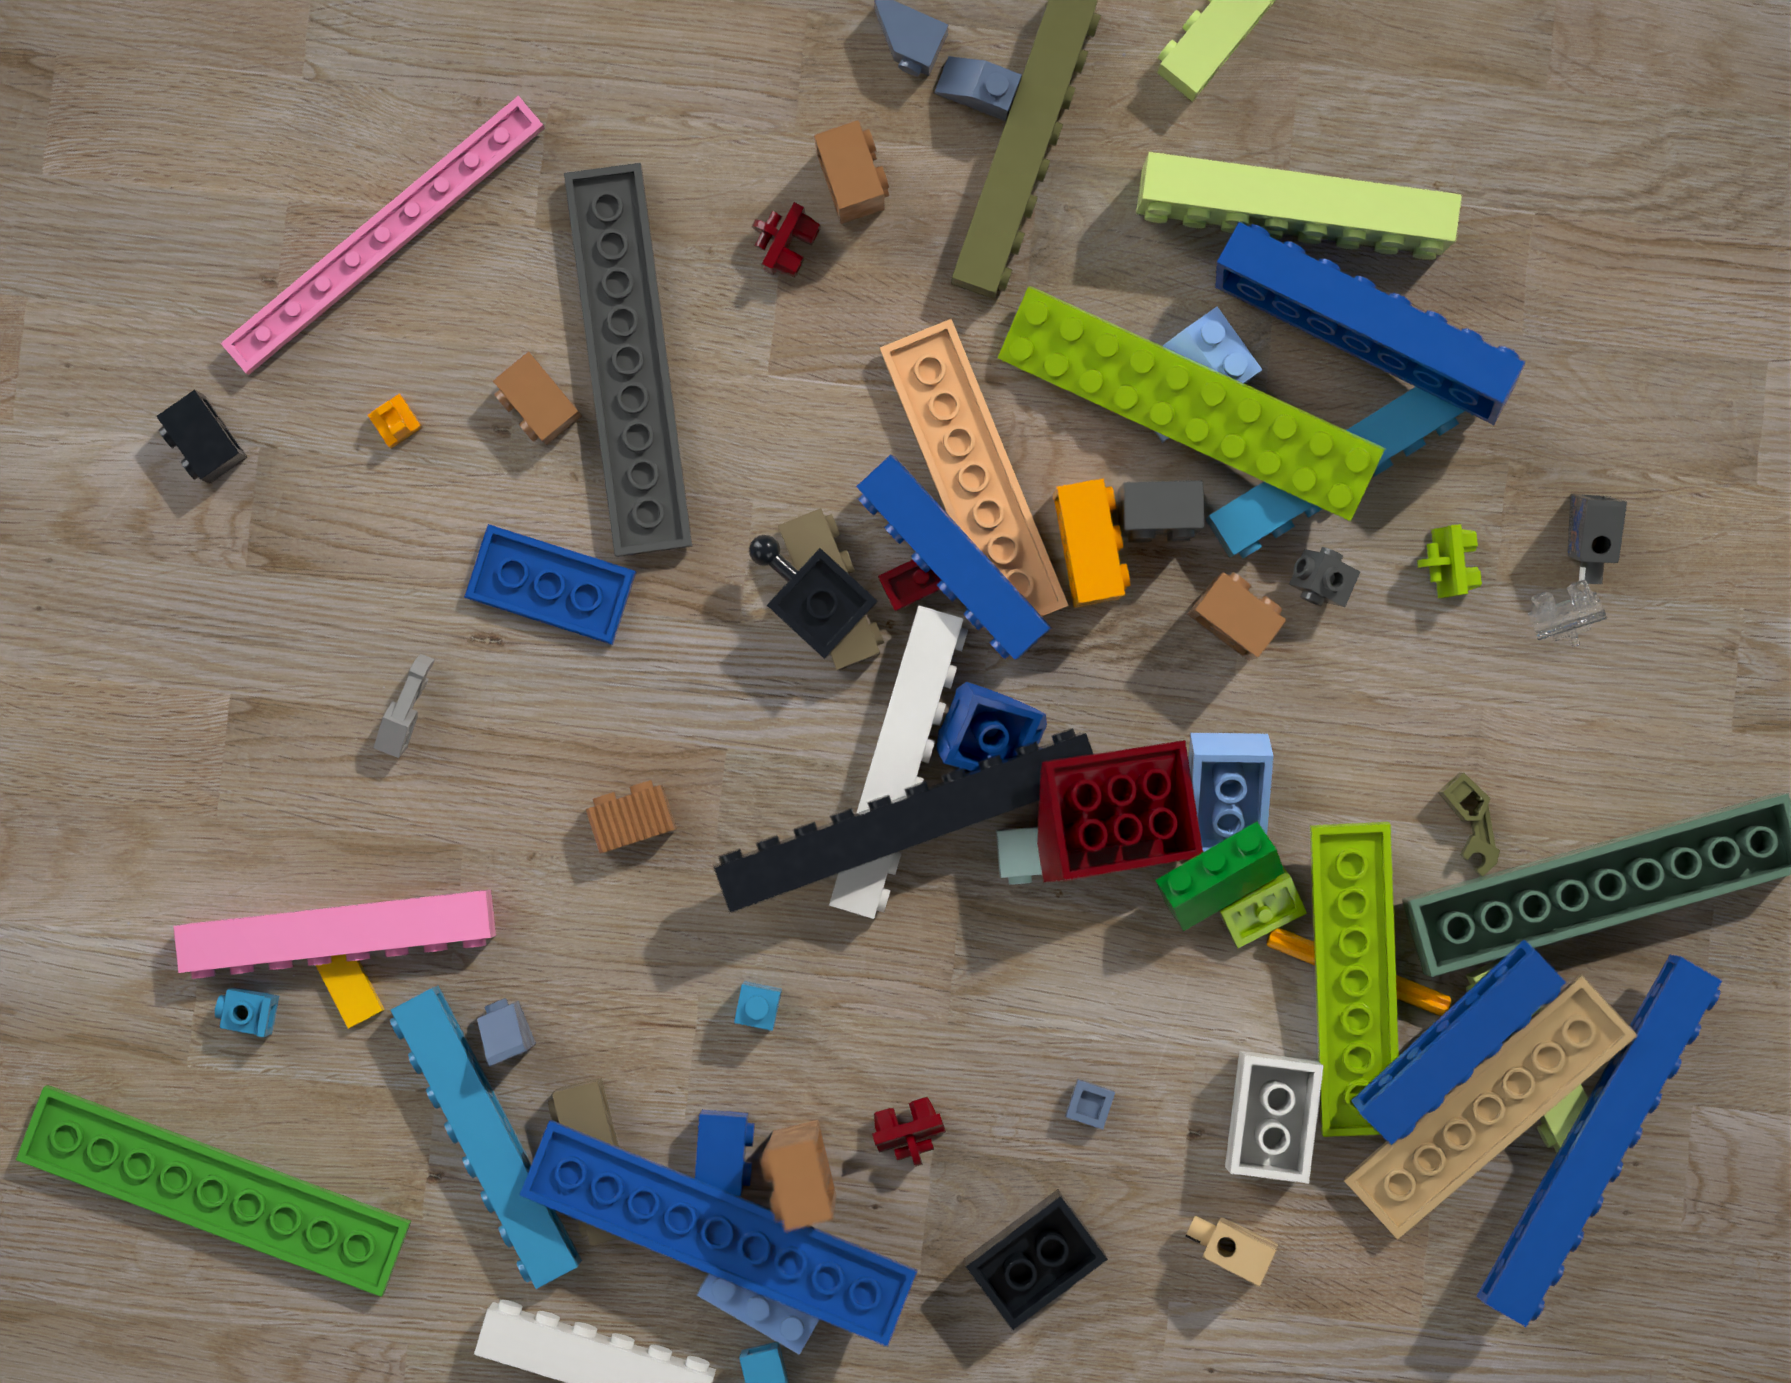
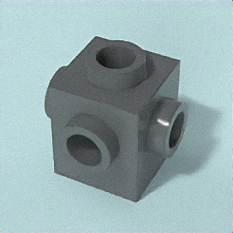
M1322 547L1320 552L1304 549L1302 556L1294 565V574L1289 585L1301 590L1300 598L1312 604L1322 606L1324 602L1346 607L1360 571L1341 562L1343 555L1329 548Z

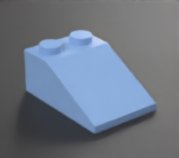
M1218 306L1163 345V347L1244 384L1254 379L1262 371V368ZM1154 431L1162 443L1169 438Z
M1190 733L1189 767L1203 852L1255 822H1258L1267 834L1273 768V752L1269 735L1253 733Z

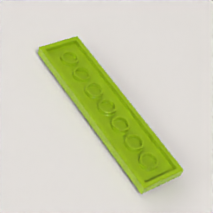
M1389 822L1310 825L1318 1062L1323 1065L1320 1089L1321 1134L1323 1137L1381 1135L1359 1113L1351 1100L1399 1056L1391 824Z

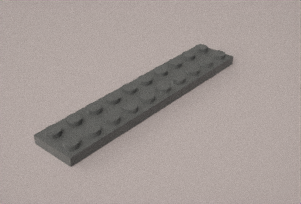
M641 163L564 173L615 557L693 547Z

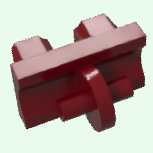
M793 202L779 230L777 226L782 216L774 211L771 212L767 222L755 219L751 226L760 233L754 245L757 248L765 251L770 239L774 240L762 262L764 266L763 271L773 276L777 271L781 274L796 277L803 264L804 257L788 249L792 239L796 237L812 246L821 229L819 223L805 214L803 206Z
M928 1097L909 1103L914 1121L902 1125L898 1123L894 1108L874 1113L876 1132L872 1133L879 1153L908 1144L907 1146L894 1149L897 1161L912 1157L915 1167L923 1165L920 1154L934 1150L931 1138L921 1142L916 1141L946 1133L940 1113L936 1114Z

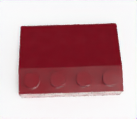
M1185 740L1042 762L1037 845L1043 882L1066 881L1192 859L1203 853Z

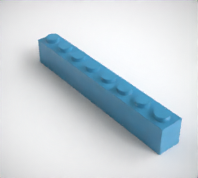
M1414 387L1353 425L1347 431L1386 448L1373 474V477L1394 465L1390 458L1403 450L1407 457L1426 445L1423 437L1436 430L1438 435L1441 436L1457 426L1459 422L1456 417L1465 411ZM1262 482L1212 513L1205 520L1229 558L1239 553L1241 558L1244 559L1262 547L1258 541L1269 533H1272L1276 539L1295 527L1291 519L1303 512L1309 518L1322 510V508L1273 485Z
M437 985L391 1009L390 1011L394 1016L390 1019L391 1026L400 1040L406 1039L412 1051L408 1053L410 1063L417 1074H424L430 1085L426 1088L427 1095L436 1109L442 1108L448 1120L444 1123L447 1134L454 1144L460 1143L466 1156L462 1157L463 1164L472 1178L478 1177L484 1191L480 1192L483 1203L490 1213L496 1212L502 1224L499 1226V1232L508 1248L512 1246L515 1248L520 1258L517 1261V1267L523 1279L527 1283L532 1281L535 1289L577 1268L582 1260L556 1210L520 1196L532 1164L439 986Z

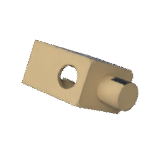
M1195 1215L1185 1236L1207 1247L1202 1257L1259 1287L1278 1247V1243L1223 1217L1220 1218L1216 1226ZM1224 1237L1233 1240L1236 1244V1249L1230 1252L1222 1249L1220 1240Z

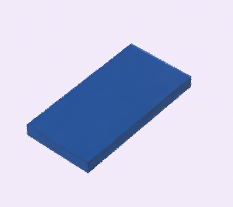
M488 524L464 598L613 645L636 571Z

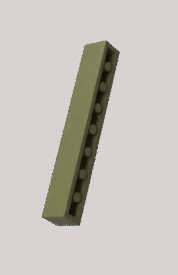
M1098 0L1048 1L951 279L952 285L995 299L998 289L1006 290L1013 270L1006 267L1011 253L1018 255L1025 236L1024 232L1019 231L1023 216L1031 219L1038 196L1032 195L1036 180L1044 182L1051 160L1044 158L1049 144L1057 145L1063 127L1062 123L1057 122L1061 108L1069 110L1076 87L1070 86L1073 73H1082L1089 51L1082 49L1086 36L1094 38L1100 22L1101 15L1095 13Z

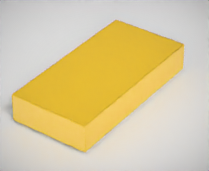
M346 954L331 956L332 963L315 965L348 1029L385 1010L359 960L347 961Z

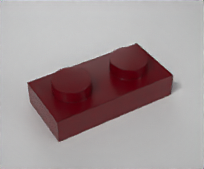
M913 559L878 576L894 612L940 591L937 584L941 579L932 569L925 573Z

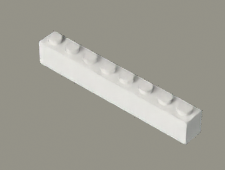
M918 605L857 813L869 809L867 802L873 799L890 795L891 801L906 796L905 788L923 782L924 778L918 777L917 773L921 761L929 763L935 741L928 739L932 724L940 726L946 704L939 702L943 687L951 689L957 666L950 665L954 650L962 652L968 629L961 627L963 618ZM896 852L839 873L829 906L874 919L876 911L884 913L890 890L883 887L887 874H896L901 853Z

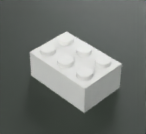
M1239 1051L1225 1168L1231 1174L1309 1183L1323 1065L1315 1060Z

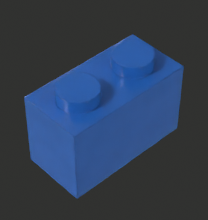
M701 1110L699 1114L695 1179L736 1196H741L743 1186L751 1185L752 1162H745L746 1147H753L755 1123H748V1113Z

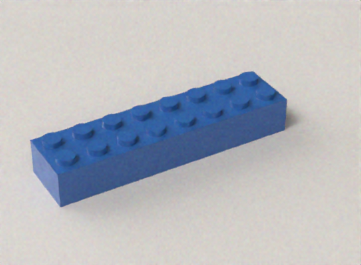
M1241 222L1238 223L1217 261L1215 288L1495 425L1517 384L1525 361L1519 359V355L1515 351L1505 346H1498L1496 348L1484 342L1483 337L1473 330L1467 328L1459 330L1447 324V320L1436 312L1426 311L1424 313L1412 307L1411 302L1399 294L1391 293L1388 295L1375 289L1376 285L1362 276H1355L1353 278L1341 272L1340 267L1330 260L1321 258L1318 261L1306 255L1304 249L1293 242L1285 241L1283 244L1271 238L1269 232L1258 225L1250 224L1247 226Z

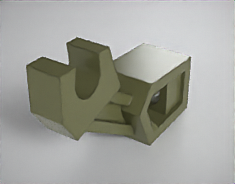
M1458 773L1438 793L1461 821H1470L1472 835L1469 836L1460 856L1464 860H1468L1472 854L1478 852L1482 856V863L1474 871L1480 877H1483L1497 864L1500 850L1495 846L1488 806L1491 798L1465 773ZM1470 793L1478 801L1472 816L1469 815L1468 810H1465L1460 805V802Z

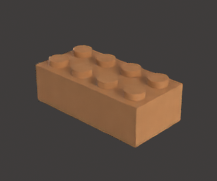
M819 1120L773 1130L770 1141L766 1142L767 1147H765L763 1158H761V1164L766 1182H774L773 1197L770 1200L775 1221L783 1220L785 1231L833 1220L837 1195Z

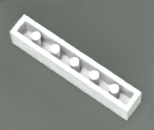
M500 1300L499 1304L493 1302L487 1309L474 1352L476 1356L566 1383H712L716 1369L709 1367L710 1363L702 1358L687 1356L686 1360L671 1356L672 1351L668 1348L658 1345H650L649 1349L634 1345L635 1340L633 1338L617 1333L612 1334V1337L598 1334L597 1328L592 1325L575 1322L574 1326L561 1323L559 1322L560 1317L553 1313L538 1311L537 1315L522 1311V1305L509 1300Z

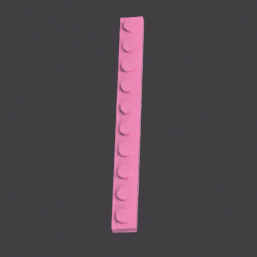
M518 95L221 343L222 346L246 374H251L544 130V125Z

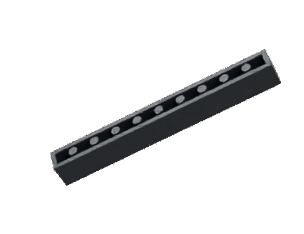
M1070 728L1051 735L1053 742L1039 747L1037 741L1017 747L1015 748L1016 756L1002 760L999 754L978 762L980 769L965 774L964 769L960 768L941 775L943 782L928 787L927 782L924 781L904 789L906 796L891 801L890 795L873 799L867 802L869 809L854 814L852 808L830 815L832 822L817 827L815 821L793 829L795 835L793 837L780 841L778 835L760 840L756 842L757 850L742 854L740 848L718 856L720 863L713 865L728 910L732 913L1039 801L1042 762L1094 754L1088 736L1082 732L1075 734L1074 728Z

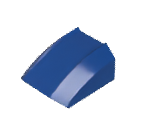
M965 682L956 689V694L942 727L938 730L937 752L945 764L975 771L980 769L978 762L999 754L1001 759L1005 760L1016 756L1015 748L1035 741L1039 745L1047 727L1046 714L1001 693Z

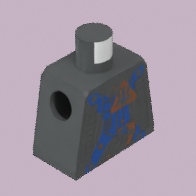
M1571 494L1568 556L1581 561L1580 583L1603 584L1604 563H1618L1627 501L1611 496ZM1597 537V543L1592 548V542Z

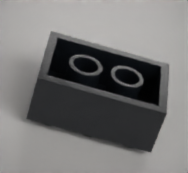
M1057 1189L964 1258L965 1267L1010 1328L1014 1330L1107 1261L1108 1258L1059 1189Z

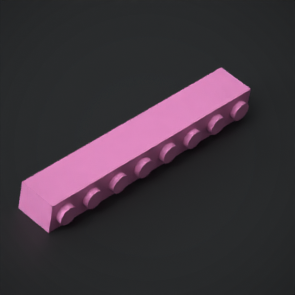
M491 889L174 926L178 973L191 972V979L215 976V969L230 967V974L254 972V964L263 963L269 964V970L292 968V960L307 959L308 966L332 963L331 956L346 954L347 961L370 959V951L385 950V957L409 954L408 947L424 946V953L448 950L447 943L462 941L463 948L486 946V938L496 936Z

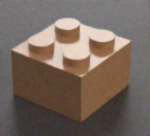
M859 120L814 135L816 154L840 223L844 224L885 210L884 198L889 196V185L883 167L875 168L873 161L877 160L875 154L876 147L870 130L862 131Z
M1223 572L1213 579L1187 615L1246 660L1250 661L1259 658L1287 621L1280 615L1283 609L1266 596L1258 599L1248 590L1251 585L1238 574L1232 572L1230 575H1227Z

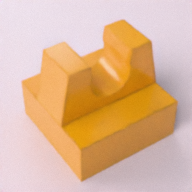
M400 393L367 414L389 448H393L423 428Z

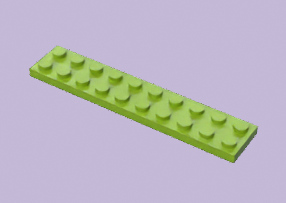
M1029 286L1025 292L997 357L1004 362L1350 522L1386 449L1032 286Z

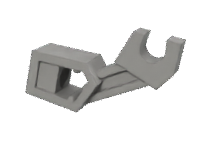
M420 654L415 659L397 703L392 701L382 718L374 749L399 758L408 748L418 718V712L413 710V706L428 683L429 678H427V674L433 667L435 659Z

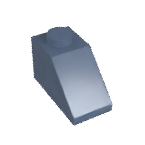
M874 0L875 13L894 61L899 63L898 67L913 76H919L920 73L929 76L947 38L948 24L894 0Z
M948 56L934 94L1006 121L1022 74L985 60Z
M504 998L484 1007L487 1014L477 1018L489 1066L523 1053L536 1044L519 1001L508 1004L507 999Z

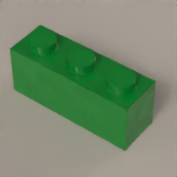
M1255 822L1155 881L1166 906L1181 929L1185 931L1279 877L1285 871L1276 847L1260 824Z

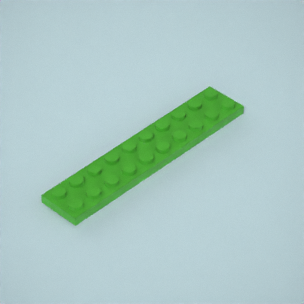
M46 1085L42 1089L16 1158L19 1162L380 1297L385 1294L411 1224V1220L50 1085Z

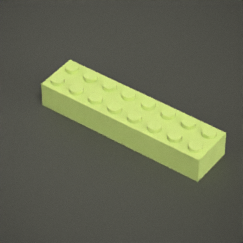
M1148 152L1142 167L1136 214L1145 215L1144 220L1155 223H1166L1168 218L1183 220V225L1191 228H1205L1206 223L1221 225V230L1228 233H1233L1239 222L1247 226L1255 224L1267 230L1273 239H1280L1283 234L1298 236L1299 242L1308 244H1319L1321 239L1336 241L1337 247L1345 249H1358L1359 245L1375 246L1374 251L1377 253L1397 254L1398 250L1413 252V257L1432 260L1436 259V255H1442L1456 241L1462 194Z

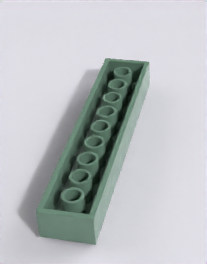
M1789 793L1769 794L1484 875L1483 877H1477L1403 898L1402 902L1423 974L1434 977L1507 956L1523 940L1527 941L1533 948L1789 876L1791 875Z

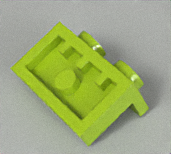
M1284 867V874L1219 911L1237 948L1307 914L1293 880Z

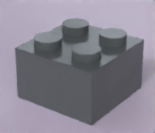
M1203 480L1124 482L1118 489V519L1122 536H1128L1129 543L1152 542V539H1155V535H1167V542L1191 541L1190 538H1194V534H1197L1204 528Z

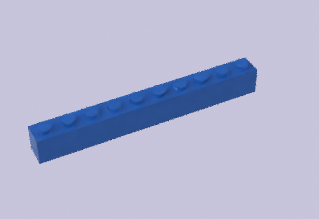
M1669 955L1630 1024L1637 1037L1610 1059L1476 1297L1486 1305L1524 1327L1528 1326L1530 1320L1535 1321L1539 1317L1545 1305L1543 1297L1550 1285L1555 1286L1561 1279L1564 1272V1265L1562 1264L1569 1251L1574 1252L1583 1239L1584 1231H1582V1228L1589 1216L1594 1217L1600 1210L1604 1200L1601 1195L1608 1182H1614L1623 1168L1621 1159L1628 1147L1633 1148L1639 1141L1643 1131L1640 1126L1646 1115L1653 1113L1662 1099L1660 1091L1667 1078L1672 1079L1676 1075L1682 1062L1679 1058L1687 1044H1692L1701 1030L1699 1022L1706 1010H1711L1717 1003L1721 993L1718 989L1722 983L1721 979L1683 957Z

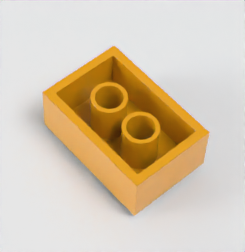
M1104 478L1057 486L1053 493V499L1074 608L1121 599L1125 595L1127 587H1130V577L1127 564L1120 565L1118 551L1123 548V540L1120 526L1112 525L1110 513L1116 510L1112 486L1105 487Z

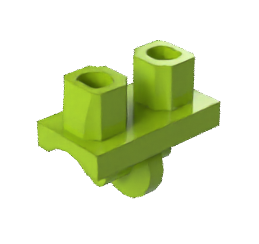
M1461 524L1431 529L1432 543L1427 544L1428 559L1417 560L1418 569L1429 568L1430 582H1436L1438 598L1466 595L1469 590L1481 587V571L1478 567L1466 568L1464 553L1476 551L1478 547L1477 533L1472 530L1462 529Z

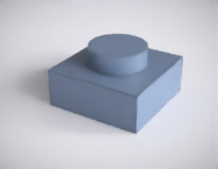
M1077 1078L1065 1116L1103 1129L1115 1091Z

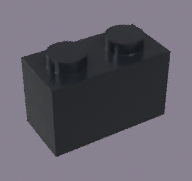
M195 389L156 416L163 425L159 429L161 436L171 448L176 446L185 457L181 460V464L194 480L200 478V480L210 484L248 458L205 395Z

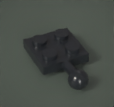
M759 535L750 543L749 555L751 559L758 565H769L787 581V584L767 604V607L824 659L878 602L821 548L798 571L780 554L779 543L774 537Z

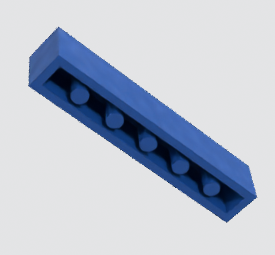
M890 454L856 486L862 493L858 500L873 516L878 511L889 522L884 527L886 531L899 544L905 540L915 550L911 558L925 573L930 569L936 573L941 579L937 584L940 590L952 602L958 597L968 608L963 613L964 616L977 630L984 626L994 637L990 644L1004 659L1011 655L1014 660H1018L1052 629L1045 619L895 456Z
M1523 940L1351 1101L1359 1113L1391 1145L1398 1139L1406 1138L1414 1130L1416 1122L1427 1112L1430 1113L1439 1108L1449 1091L1455 1086H1460L1468 1081L1473 1074V1069L1484 1059H1489L1496 1055L1503 1045L1502 1042L1513 1032H1518L1525 1028L1531 1021L1532 1014L1542 1005H1547L1554 1001L1560 994L1561 987L1567 982L1527 941Z

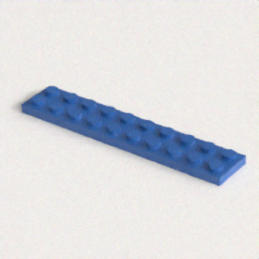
M553 1120L548 1122L520 1192V1196L886 1347H888L917 1273L915 1268L810 1225L785 1231L783 1220L776 1222L773 1210Z

